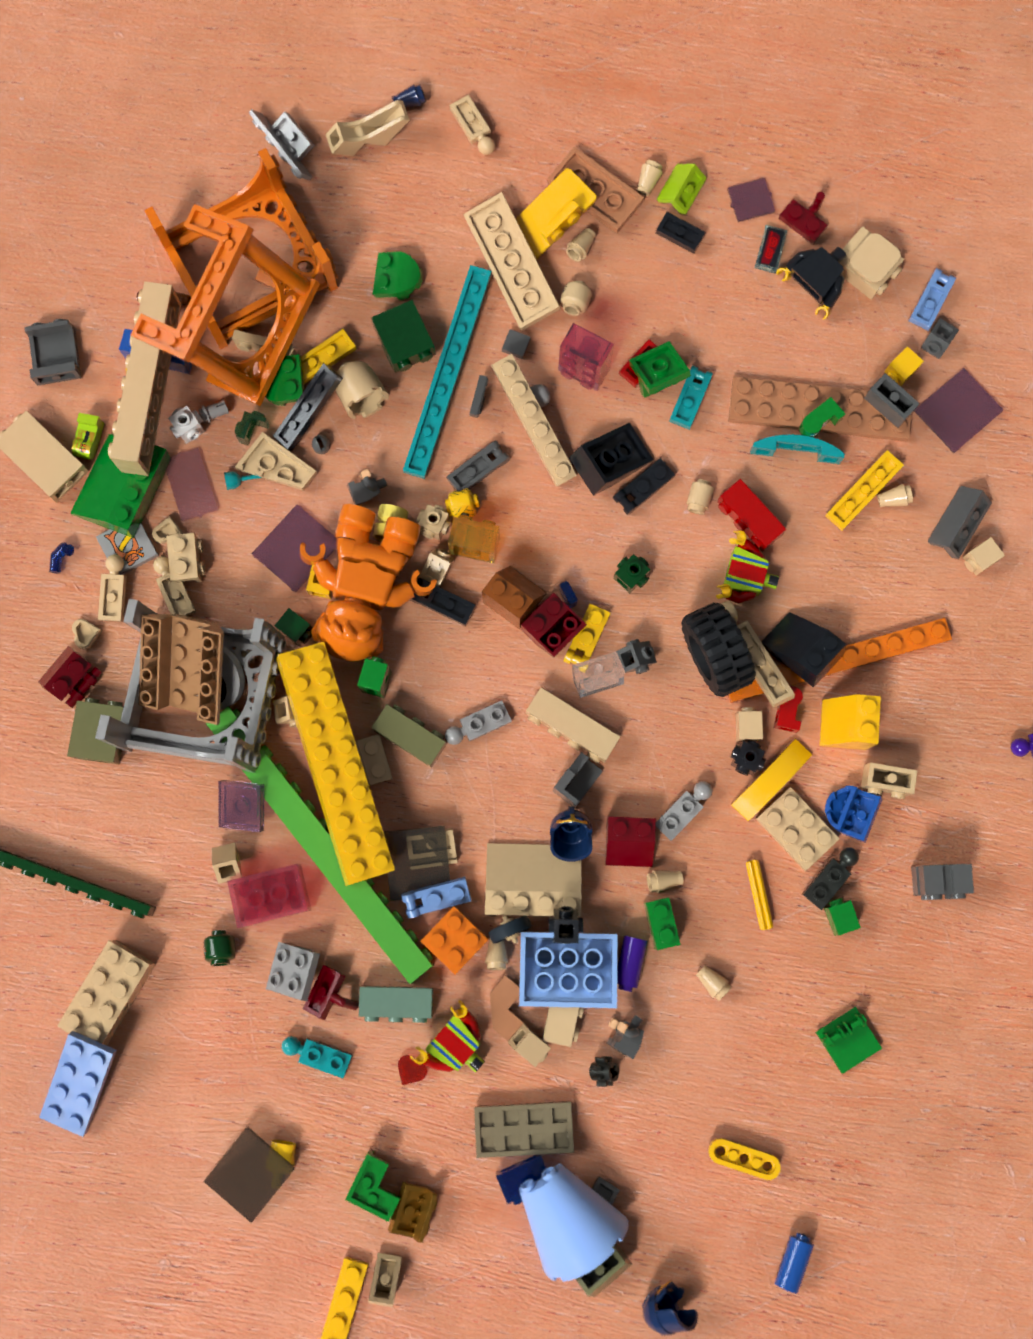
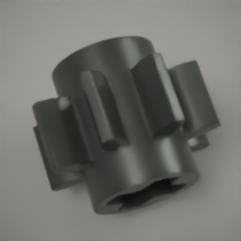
M596 1057L595 1062L590 1065L589 1075L592 1080L597 1081V1087L613 1086V1081H616L619 1077V1067L616 1063L612 1062V1057Z

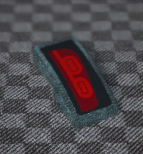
M768 225L765 226L754 268L776 274L787 230Z

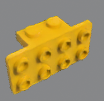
M569 168L565 169L516 218L536 260L554 242L558 241L564 232L580 219V216L597 200L596 194Z

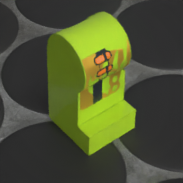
M79 413L76 438L72 445V455L92 460L96 455L105 423L99 416Z

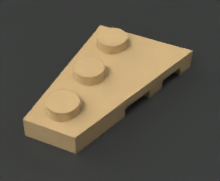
M263 432L235 466L236 470L257 475L302 491L306 489L317 475L315 469Z

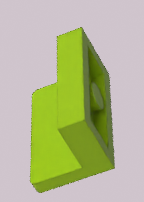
M677 164L658 195L657 201L659 203H671L680 214H687L707 178L696 164Z

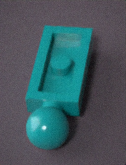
M289 1036L283 1040L281 1045L282 1051L288 1056L300 1054L298 1063L342 1079L345 1076L352 1056L350 1053L308 1038L305 1044L301 1045L298 1038Z

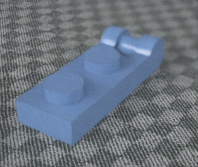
M936 268L908 321L929 331L956 277L952 275L947 276L942 273V270ZM938 281L944 284V287L936 284V282Z
M466 877L408 891L401 895L403 903H406L407 918H415L421 914L471 901ZM421 898L423 904L416 906L415 900Z

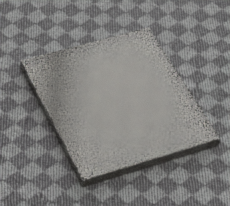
M445 826L383 831L395 868L394 871L388 872L390 901L402 900L401 895L405 892L450 881Z
M247 1126L204 1182L252 1223L295 1170V1167Z

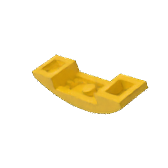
M794 739L731 806L749 821L796 774L812 754L797 739Z

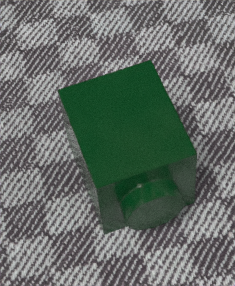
M290 608L274 625L278 631L298 646L302 643H307L312 637L311 629L313 627Z

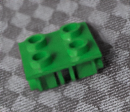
M856 1007L816 1031L817 1036L841 1074H844L882 1049L866 1024L865 1016L860 1014Z

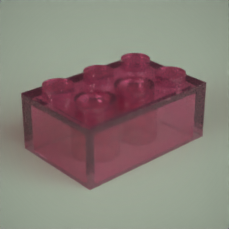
M573 323L560 345L558 371L567 379L573 378L579 381L584 388L598 391L610 370L614 344Z
M293 864L227 881L237 928H245L312 911L301 864Z

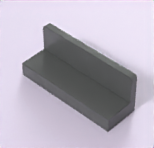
M964 486L959 487L928 539L929 544L942 547L951 558L959 559L992 504L985 492Z

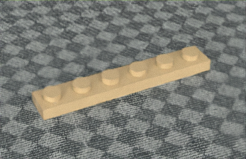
M510 354L492 364L493 371L555 486L557 487L577 476L513 355Z

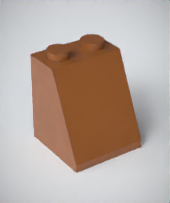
M511 566L496 572L482 590L483 603L518 629L521 628V624L533 613L547 594L546 591Z

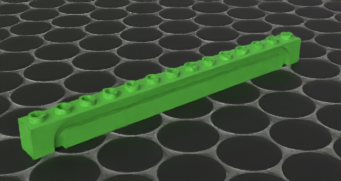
M228 706L220 712V724L206 723V725L216 735L230 727L240 716L241 712L237 708L233 711ZM236 729L233 737H238L245 741L246 735L242 729ZM224 737L221 743L227 742V737ZM266 745L261 746V762L259 767H256L255 773L242 771L408 983H413L433 966L431 962L434 959L426 948L421 949L416 943L419 940L411 929L407 931L401 924L404 922L403 918L396 910L392 912L388 908L389 900L381 891L377 894L372 887L375 883L371 878L348 886L345 885L326 820L323 817L320 820L314 814L317 810L309 799L303 800L300 796L302 792L295 781L289 782L285 777L288 774L285 768L280 763L277 765L271 759L274 755Z

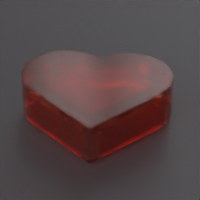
M404 1055L398 1061L402 1085L421 1081L427 1076V1066L416 1064L410 1058L412 1055Z

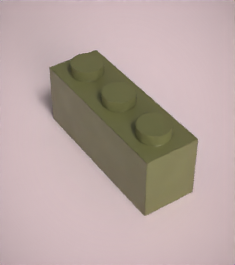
M387 704L371 728L432 768L447 745L443 740L445 736L434 729L430 732L423 728L425 723L416 717H413L412 720L404 715L406 711L394 704L391 707Z

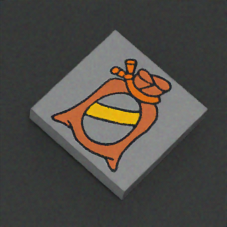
M140 523L134 538L111 529L96 536L107 558L113 554L123 558L124 567L119 572V575H124L159 556L142 523Z

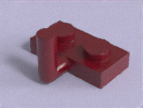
M818 192L808 210L792 199L781 212L778 219L813 245L828 226L815 216L821 208L825 194Z
M323 965L303 1010L319 1019L326 1020L333 1003L353 1011L358 1009L359 1004L357 1001L338 995L346 975Z

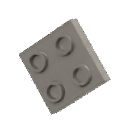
M278 942L266 989L301 1001H307L320 953Z

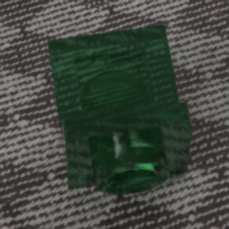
M252 411V413L244 412L241 422L238 421L235 427V435L239 443L249 445L255 425L268 429L269 422L264 414L257 411Z

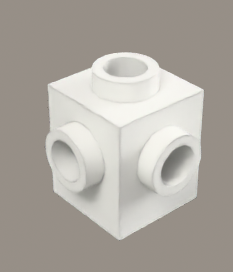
M188 406L176 409L172 416L168 418L172 423L169 428L176 438L181 436L186 444L197 439L205 432L200 425L203 422L202 418L196 410L191 412Z

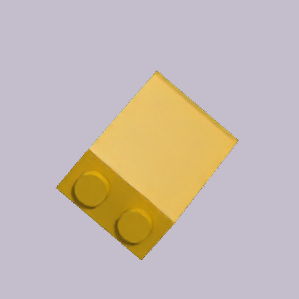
M856 694L822 700L819 746L867 750L879 744L881 696Z

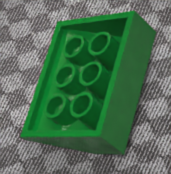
M109 434L72 508L71 515L134 538L172 459L167 449L154 445L149 476L122 473L108 456V447L110 443H113L114 435Z

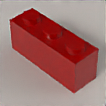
M741 478L721 494L717 501L721 512L729 515L734 520L735 527L739 531H744L749 537V541L762 552L786 531L781 522Z

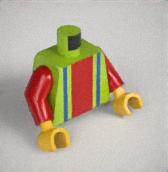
M733 531L737 535V539L730 538L729 542L730 544H738V547L735 546L732 551L724 584L717 585V588L722 590V594H717L716 598H725L739 604L759 596L763 586L776 589L779 576L767 573L769 561L746 538L744 531Z
M458 1000L461 1005L458 1010H454L452 1006L450 1007L454 1016L425 1048V1051L420 1046L415 1047L420 1052V1055L418 1057L410 1056V1058L416 1064H424L433 1070L451 1072L453 1070L458 1071L465 1063L475 1073L485 1061L475 1053L481 1044L479 1042L481 1033L478 1022L467 1010L462 1000Z

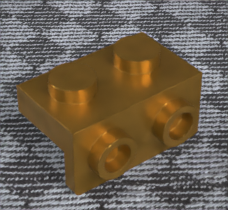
M403 1181L399 1192V1197L401 1198L392 1215L388 1231L392 1234L411 1237L417 1242L423 1243L424 1237L429 1232V1221L432 1212L437 1206V1194L429 1187Z

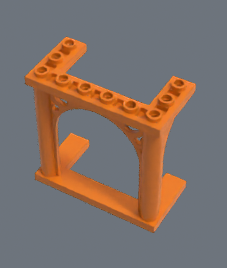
M266 148L258 151L260 166L253 179L238 193L208 210L233 220L255 217L276 224L287 234L292 243L294 252L292 267L300 274L318 281L320 286L317 292L327 287L330 292L338 289L336 280L339 278L332 261L333 257L327 247L323 249L313 231L307 230L305 227L307 221L303 213H297L295 209L297 204L292 194L287 195L284 189L287 187L277 158L274 154L270 156ZM270 202H277V211L269 215L266 212L268 204ZM261 204V211H255L254 208H259ZM151 206L144 211L192 298L196 286L176 250L203 237V235L184 227L186 221L165 231L155 210ZM282 212L284 219H286L285 221L279 220V216L282 214ZM292 233L297 234L295 237H291ZM303 250L306 256L301 257L299 252ZM306 262L312 264L314 268L310 272H303L298 269V266ZM275 290L217 322L212 315L207 327L220 350L228 346L226 340L233 336L234 330L243 332L277 314V291Z
M194 204L184 227L219 243L177 329L144 314H140L131 336L186 362L193 363L209 373L205 380L208 383L261 406L320 283L300 274L252 235L254 229L250 226ZM242 255L259 268L255 280L277 291L278 307L273 327L261 349L244 361L231 362L202 344L200 340Z

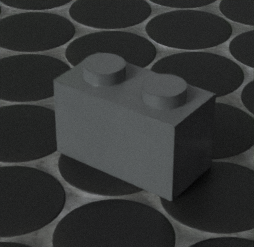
M886 373L873 385L864 398L897 428L905 422L920 404Z

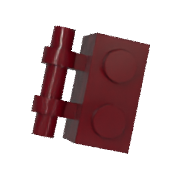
M67 646L38 682L60 701L67 694L71 695L65 703L73 708L77 701H82L85 698L83 695L91 685L95 686L98 682L97 678L101 675L102 671L94 667L88 673L87 670L92 664L70 646ZM83 678V682L75 690L73 687Z

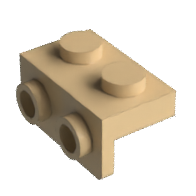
M195 533L167 536L170 581L172 583L190 580L202 582V575H205V565L200 559V553H203L202 540Z

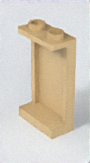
M27 411L19 414L14 419L13 424L0 432V449L56 503L89 472L80 461Z

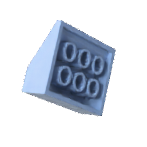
M521 932L519 1006L617 1008V934L579 933L578 943L563 944L554 943L553 933Z

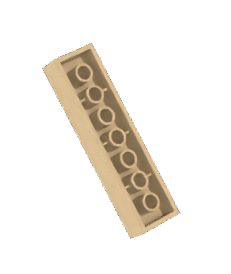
M144 281L143 290L140 289L138 295L140 306L139 311H136L134 315L135 325L140 314H144L177 329L182 304L173 286ZM130 336L131 352L126 357L127 372L121 381L123 393L122 398H119L117 402V412L119 413L117 421L115 420L113 423L112 432L114 438L113 443L109 444L108 456L122 473L149 476L172 355Z

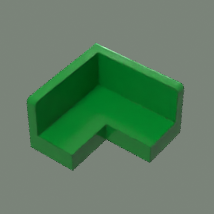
M369 1150L345 1200L389 1222L401 1197L379 1187L390 1163L373 1155L374 1152Z

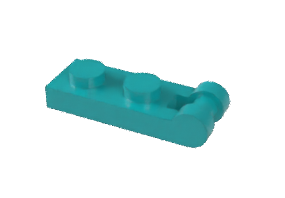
M694 365L690 369L691 377L686 379L669 422L689 430L713 375L712 372L707 371L705 373L698 370L699 367ZM694 378L701 380L702 384L693 382Z

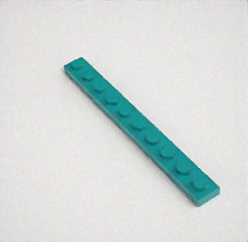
M472 265L469 267L403 468V473L422 479L426 477L491 279L492 271Z

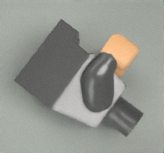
M369 469L362 471L359 475L361 482L355 483L352 481L347 484L354 505L368 502L380 493V489L387 487L384 478L377 481L375 478L370 479Z
M634 1015L629 1023L627 1021L619 1022L617 1019L611 1018L609 1027L616 1030V1034L613 1038H609L606 1044L625 1056L634 1059L641 1047L644 1031L639 1029L643 1019Z

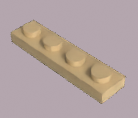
M745 621L737 625L752 656L756 672L755 680L772 707L775 708L793 699L795 696L793 690L749 622Z

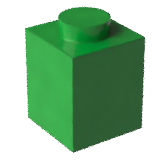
M843 898L830 901V906L824 908L834 936L861 928L851 900L844 901Z

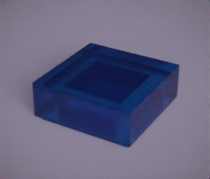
M565 581L559 584V591L570 609L576 606L578 599L569 582Z

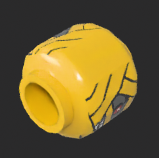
M468 488L450 492L448 499H445L449 517L453 516L455 520L474 517L477 513L476 508L480 507L478 495L472 494V491Z

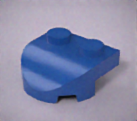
M845 786V788L839 789L836 792L833 791L825 804V813L829 823L839 833L866 843L883 799L880 796L862 791L858 787Z

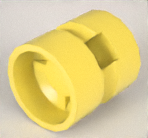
M381 504L377 514V519L380 522L375 524L373 538L382 541L387 518L400 517L407 519L408 511L395 505Z

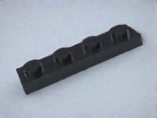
M323 363L273 437L287 450L293 451L343 378L328 364Z

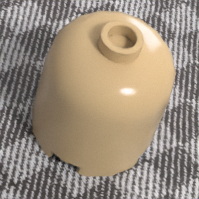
M363 361L346 362L337 371L343 379L335 391L350 418L356 419L358 415L366 418L382 408L380 403L384 399L388 400V392L367 363Z

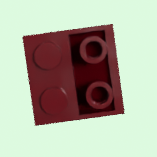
M553 592L521 624V631L538 647L552 657H555L587 624Z

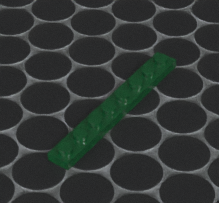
M0 849V866L13 870L15 866L22 869L21 874L32 878L35 875L42 876L45 883L54 886L57 883L66 885L64 890L78 894L79 891L87 893L86 898L96 902H100L101 899L109 901L108 906L118 910H122L123 907L132 910L131 915L144 919L145 915L153 916L156 907Z

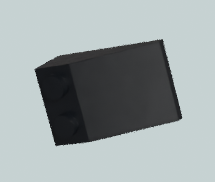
M630 422L581 445L569 457L593 496L612 487L654 460Z
M791 612L761 641L771 655L812 687L843 657L847 645L829 630Z

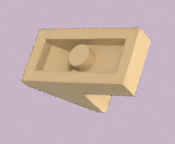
M378 1253L368 1303L393 1307L402 1257Z

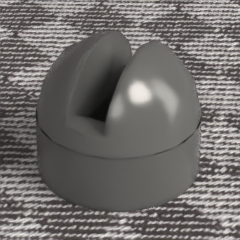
M317 435L312 440V448L317 454H325L330 450V441L324 435ZM320 439L322 440L324 445V448L321 449L318 443V440Z

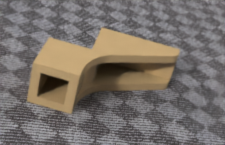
M397 100L363 119L353 122H336L326 133V137L332 154L354 156L364 144L386 146L410 120L403 101Z

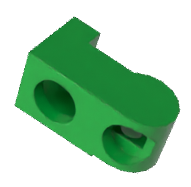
M830 397L803 419L799 427L800 434L814 438L818 435L821 428L830 421L834 426L839 423L845 416V413L833 398Z

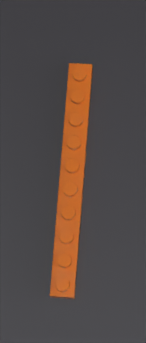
M938 619L847 645L843 657L825 676L951 641L952 637L946 619ZM784 664L776 665L789 686L806 682ZM754 680L752 684L729 694L728 697L730 703L762 695L764 692L757 681Z

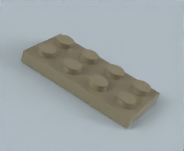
M571 1101L474 1106L476 1158L574 1153Z

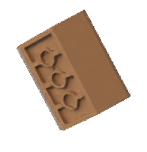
M179 614L141 615L140 706L156 710L173 706L197 712V720L215 725L220 724L224 632L218 623Z

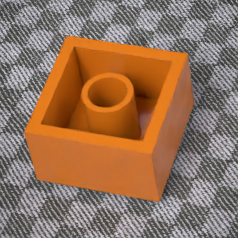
M453 906L421 942L456 975L489 939L464 914Z

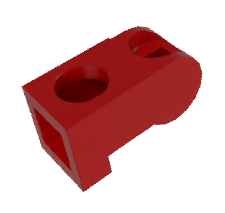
M790 686L795 696L793 699L777 706L773 728L797 733L800 731L801 721H797L795 718L797 707L803 699V694L799 688Z

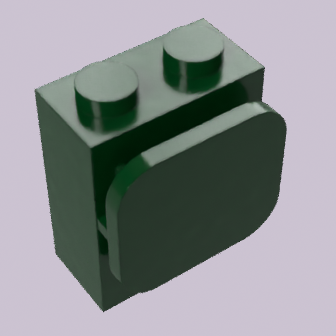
M413 300L371 317L373 327L394 372L406 371L412 365L419 362H427L436 355L435 346Z

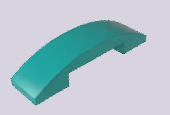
M793 434L776 435L754 442L750 449V454L771 457L776 448L818 453L817 462L840 464L845 455L840 449L825 441Z

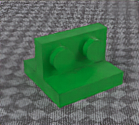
M670 341L629 360L630 367L638 377L640 393L644 398L691 377L689 368Z

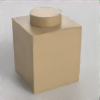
M990 537L967 553L963 559L967 569L970 572H974L977 576L1005 555L992 537Z
M754 707L741 708V711L735 714L736 742H748V740L760 742L763 740L762 711H756Z
M235 843L212 848V866L218 884L242 878L241 860Z
M524 1024L508 1041L510 1046L534 1067L545 1060L548 1051L551 1049L545 1041H542L538 1035Z

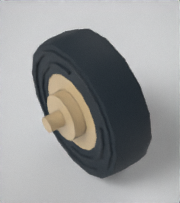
M507 915L502 917L504 921L500 923V926L488 933L493 944L506 939L507 941L512 940L515 944L518 942L517 937L521 936L520 933L529 929L532 925L527 915L516 919H508Z

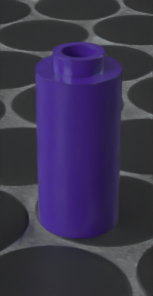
M624 936L617 967L618 989L632 992L633 988H638L647 946L646 940Z

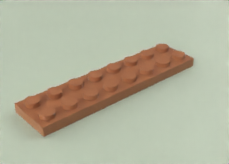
M733 376L728 422L799 430L803 419L832 397L844 411L845 416L835 426L830 421L819 432L907 442L910 438L911 415L897 428L864 399L868 391Z

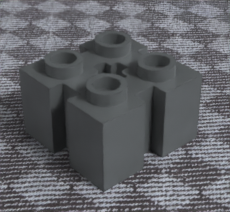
M972 864L911 867L913 896L921 895V900L942 899V895H945V899H964L966 894L974 893Z

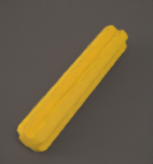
M758 860L747 861L746 867L761 930H768L773 928V922L760 863Z

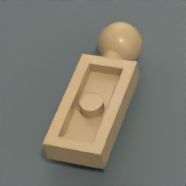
M467 95L450 104L451 112L471 144L479 141L478 150L482 154L490 155L493 153L495 142L492 138L486 137L491 134L490 128L470 96Z
M113 554L105 562L106 568L110 571L109 574H101L98 620L123 622L127 576L119 575V572L124 567L123 558Z
M160 556L156 558L153 564L154 570L162 574L156 581L170 613L184 616L196 613L183 581L173 583L170 581L168 557Z

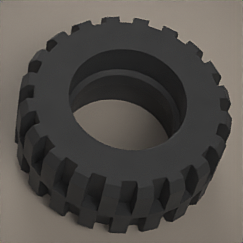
M711 603L684 616L681 625L688 650L704 682L709 686L714 695L724 697L753 683L756 678V672L751 653L742 636V632L736 625L734 618L731 617L730 612L725 609V606L720 603Z

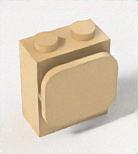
M863 226L843 248L847 255L840 262L844 267L842 274L844 279L871 300L876 294L881 296L889 286L887 282L890 278L895 280L903 270L900 266L904 258L900 256L899 249L880 234H872Z

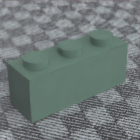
M361 986L359 992V1017H365L364 1021L378 1022L379 1017H389L388 1022H403V1018H413L412 1022L427 1023V1018L433 1017V988Z

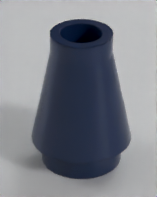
M413 84L399 94L392 96L393 102L397 100L403 101L405 108L422 106L421 103L426 102L421 85L415 86Z

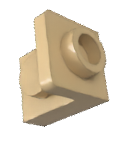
M434 549L430 552L419 577L428 582L436 579V586L440 587L455 558L451 557V553L444 549Z

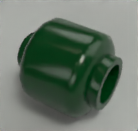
M226 930L212 931V935L204 939V959L210 962L211 966H226L235 958V938L232 935L226 934Z

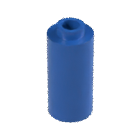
M799 1232L796 1233V1236L790 1235L774 1283L778 1287L798 1294L814 1244L810 1242L811 1238Z

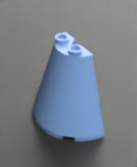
M560 1163L555 1167L551 1166L545 1169L541 1174V1179L525 1181L519 1188V1192L545 1274L553 1281L557 1278H561L562 1281H569L587 1274L610 1257L615 1251L613 1246L617 1240L619 1242L623 1241L629 1222L626 1216Z

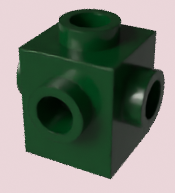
M633 554L630 558L625 557L617 565L619 569L613 577L630 594L637 586L642 588L650 579L648 575L651 569L648 568L649 563L643 557H637Z

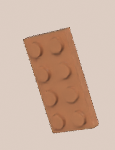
M576 147L570 151L547 179V183L550 185L565 169H571L596 194L597 200L586 212L616 234L644 202L642 195Z

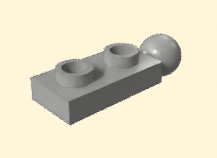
M499 701L460 719L462 727L452 726L448 728L445 732V739L449 744L457 745L463 740V736H467L470 742L511 723L512 720L503 701Z
M705 781L698 782L694 787V794L691 795L686 791L656 822V827L672 841L704 808L699 801L711 797L713 792L712 786Z

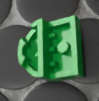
M404 252L378 253L372 295L376 298L397 297L400 301L410 298L409 294L415 289H419L422 284L423 272L421 267L410 255Z
M299 354L284 357L265 396L267 400L278 406L297 402L304 392L302 360Z

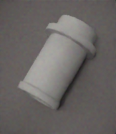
M224 400L207 407L203 405L199 409L203 422L208 421V423L211 422V419L229 414Z

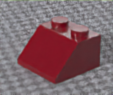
M608 816L606 821L605 865L653 867L656 818Z

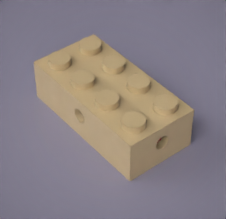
M108 940L57 1027L67 1033L75 1031L108 1046L156 963L117 940Z

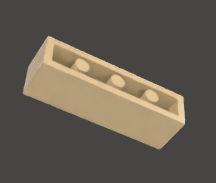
M543 688L539 689L526 710V714L529 716L527 719L537 726L543 724L548 727V733L558 739L560 736L568 740L567 744L577 751L581 748L588 752L587 756L596 763L600 761L605 763L620 739L619 735Z

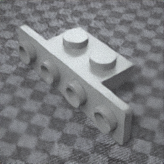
M251 109L249 114L253 118V124L258 129L263 130L266 134L265 139L279 150V157L290 164L292 173L299 179L311 180L312 175L301 163V160L315 145L292 116L284 112L271 125L262 113Z

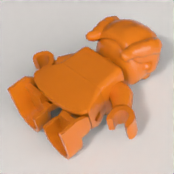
M343 504L335 531L337 570L328 559L324 560L326 550L324 543L319 545L320 552L318 555L310 556L306 553L307 545L302 542L300 545V557L304 563L314 565L313 570L319 584L323 588L332 591L333 597L339 599L328 602L326 610L320 615L311 629L313 640L318 643L324 642L327 652L331 656L355 662L368 657H377L383 651L384 632L382 629V616L376 610L381 611L385 606L392 608L401 607L412 599L414 594L418 596L429 595L433 591L437 580H431L428 587L419 586L417 578L420 573L417 569L413 573L410 583L403 582L393 586L395 579L414 554L421 526L404 518L388 517L383 532V539L381 542L369 539L376 513L362 506Z

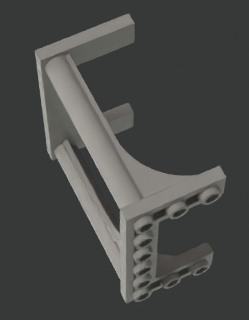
M129 599L123 622L141 633V615L157 613L140 601ZM255 618L253 629L249 630L221 627L224 632L223 646L236 656L245 670L248 680V696L242 713L230 727L216 735L200 738L138 728L143 706L139 705L140 637L121 721L111 716L101 715L95 738L123 751L132 752L133 749L232 765L246 772L255 773L256 767H259L261 762V744H264L266 739V721H269L271 717V699L276 694V676L280 674L276 659L278 654L284 653L286 649L285 636L266 620ZM242 650L248 653L245 657L241 655ZM263 656L262 664L259 667L253 669L249 667V662L253 657ZM260 673L258 675V681L255 682L254 675ZM246 718H250L248 720V728L244 726V720ZM236 729L244 731L246 735L245 741L238 737H233ZM227 737V742L221 743L222 739Z

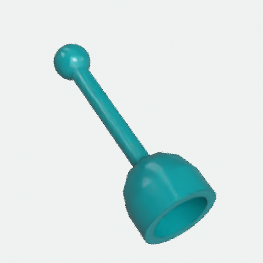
M233 471L224 472L227 490L236 489L241 484V481L262 478L257 475L241 477Z

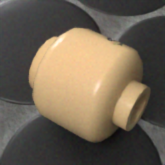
M583 281L569 282L564 287L560 304L567 314L577 316L586 312L592 292Z

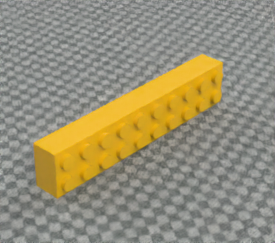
M321 642L278 654L277 664L345 885L348 886L394 871L395 868L325 643Z

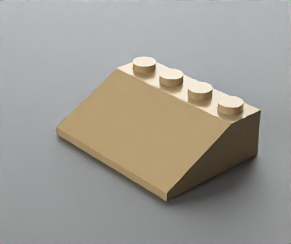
M487 843L485 915L554 916V909L569 906L573 909H578V916L581 917V860L574 862L560 860L552 854L550 845Z

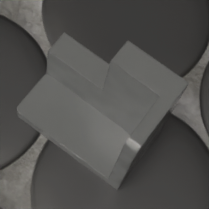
M582 752L553 788L555 794L575 808L602 773V770L589 761V757Z

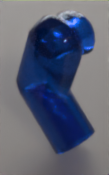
M63 542L53 550L50 555V573H61L63 557L65 555L71 556L74 553V546L72 544Z

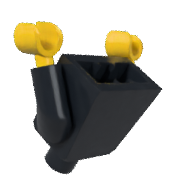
M822 247L818 250L801 251L786 264V268H779L776 274L780 275L785 271L786 276L781 281H789L792 277L819 304L823 302L824 305L818 307L815 314L817 315L820 309H824L826 311L824 320L830 315V308L834 306L842 293L845 279L842 275L844 267L840 262L847 255L840 247H837L831 254Z

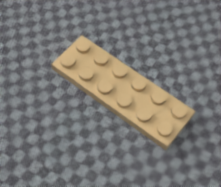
M502 192L463 214L522 331L561 309Z

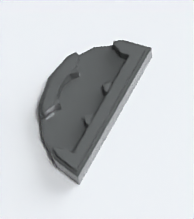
M479 375L469 413L470 417L478 418L482 412L485 400L484 394L488 384L487 376Z

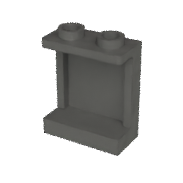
M56 319L51 323H33L31 326L24 327L25 333L29 337L33 369H29L30 378L37 386L82 378L75 328L69 320Z

